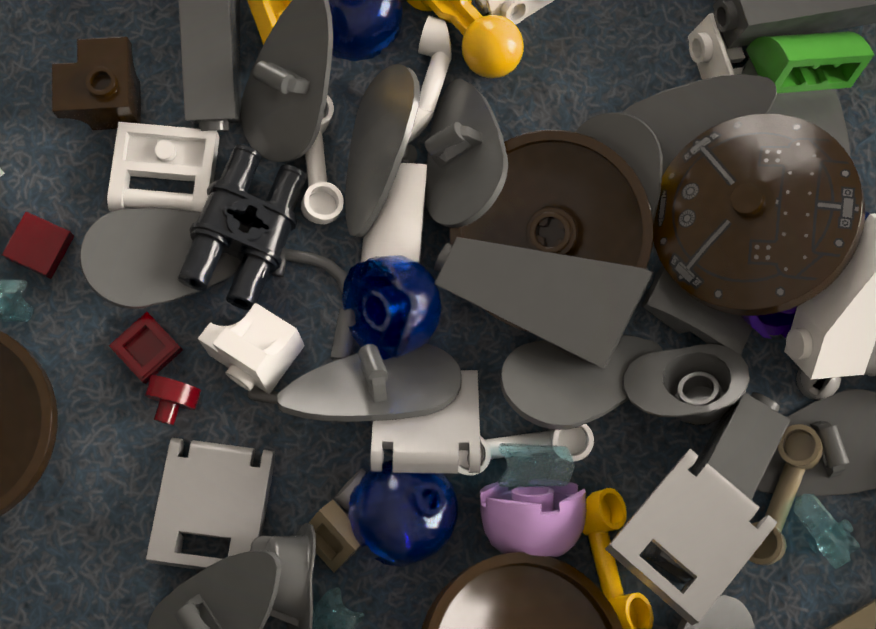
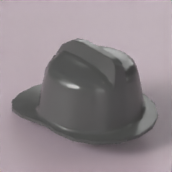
M703 344L681 349L657 351L640 356L629 364L623 375V388L630 402L643 412L658 417H677L681 421L693 425H705L719 420L730 410L731 405L745 393L750 377L748 365L739 353L727 346Z
M305 523L300 527L296 535L260 536L255 538L251 543L250 551H272L279 557L282 566L279 589L270 616L286 622L287 629H312V573L316 551V534L313 525Z

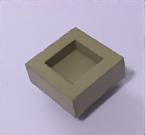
M333 499L322 507L309 522L313 525L316 534L315 552L333 573L343 566L368 540L367 536L358 528L356 521L349 514L345 513Z

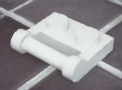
M118 122L107 195L109 211L113 212L128 208H163L202 212L208 198L207 188L214 182L220 139L218 132L201 131V129ZM135 176L195 182L193 194L130 189V178Z

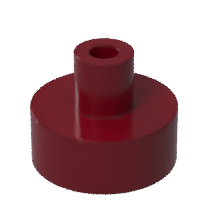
M151 375L145 396L159 401L154 420L174 426L179 408L196 409L201 389L170 378Z

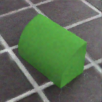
M851 31L764 36L755 39L746 48L758 76L770 78L776 85L777 93L851 88L874 56L866 40L859 34Z

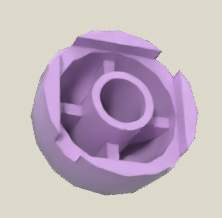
M528 479L531 486L517 487L508 491V480L486 485L480 490V513L483 529L491 545L502 554L525 552L529 555L555 558L569 551L577 543L584 529L586 491L582 489L578 492V485L575 483L555 479Z

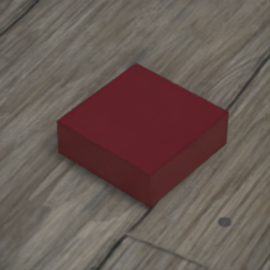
M25 212L2 256L7 260L52 279L74 235L60 226Z
M148 312L144 313L109 345L144 384L150 381L151 375L159 373L183 351Z

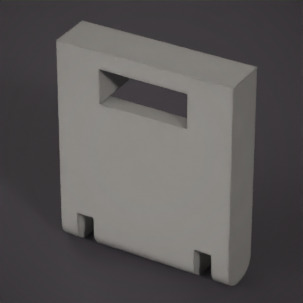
M461 370L459 394L450 405L436 413L405 419L373 421L371 472H382L384 461L383 449H393V473L458 474L459 450H468L467 462L469 473H480L478 370Z
M171 438L146 560L152 564L203 570L222 560L221 558L181 553L184 536L181 533L230 539L228 557L250 551L253 540L262 536L275 462V451L263 450L259 468L253 467L254 448L192 440L188 458L182 457L184 440Z
M689 449L605 550L688 623L694 625L699 623L773 530L777 521L771 516L766 515L756 526H753L749 521L760 507L708 463L702 467L696 476L693 475L688 469L695 464L698 455ZM651 541L694 578L687 582L681 591L639 556Z

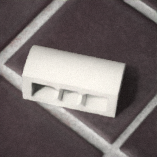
M400 164L383 207L376 220L363 236L360 269L419 274L427 164Z

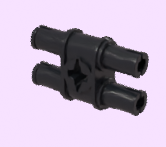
M237 144L233 148L220 180H216L208 186V198L199 219L190 227V237L193 242L178 280L192 289L205 291L221 254L227 253L241 262L226 300L235 307L249 311L258 302L269 273L275 272L281 266L282 260L280 255L290 231L294 230L297 225L294 210L307 175L297 167L282 165L266 201L248 194V190L261 160V154L249 146ZM240 221L250 224L248 233L238 230Z

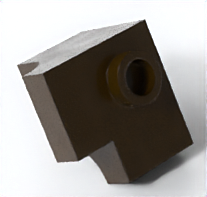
M127 36L77 39V63L52 64V111L57 118L75 119L85 122L92 130L117 129L118 122L141 124L140 81L134 68L132 44Z

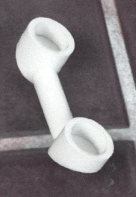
M430 15L422 31L418 53L432 58L420 91L418 112L409 142L418 137L430 123L452 59L451 41L445 20Z
M328 95L318 136L312 147L305 153L308 189L301 202V211L309 221L316 224H329L336 220L344 205L341 191L335 185L327 182L322 133L327 129L334 112L333 102Z
M584 424L567 430L550 429L549 431L484 439L480 435V473L487 468L490 459L554 451L558 456L567 461L582 460L589 455L593 448V433L590 427ZM459 450L458 472L469 476L479 474L469 473L467 462L468 450Z

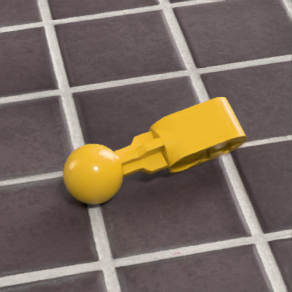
M406 0L418 10L433 11L440 19L452 23L463 35L461 47L464 61L477 75L485 78H500L512 72L519 64L524 49L523 38L518 27L509 19L498 15L482 16L472 5V0Z

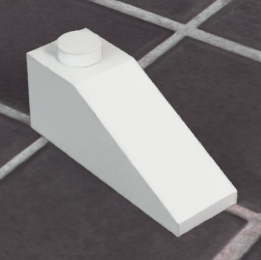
M876 213L869 214L864 221L859 245L839 277L817 296L797 307L791 330L787 334L784 352L811 380L864 375L876 341Z

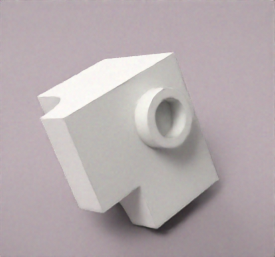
M257 303L252 306L246 316L239 322L229 326H218L210 322L198 337L206 352L228 367L225 374L248 391H251L256 385L268 394L271 393L305 346L297 328Z

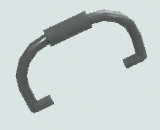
M283 248L280 255L282 260L281 266L271 274L272 276L284 277L286 262L290 261L324 269L337 280L343 294V309H339L330 359L336 361L351 356L359 312L355 311V291L347 273L329 258L312 252ZM255 385L251 391L247 392V396L250 400L277 404L279 392L271 391L268 394Z

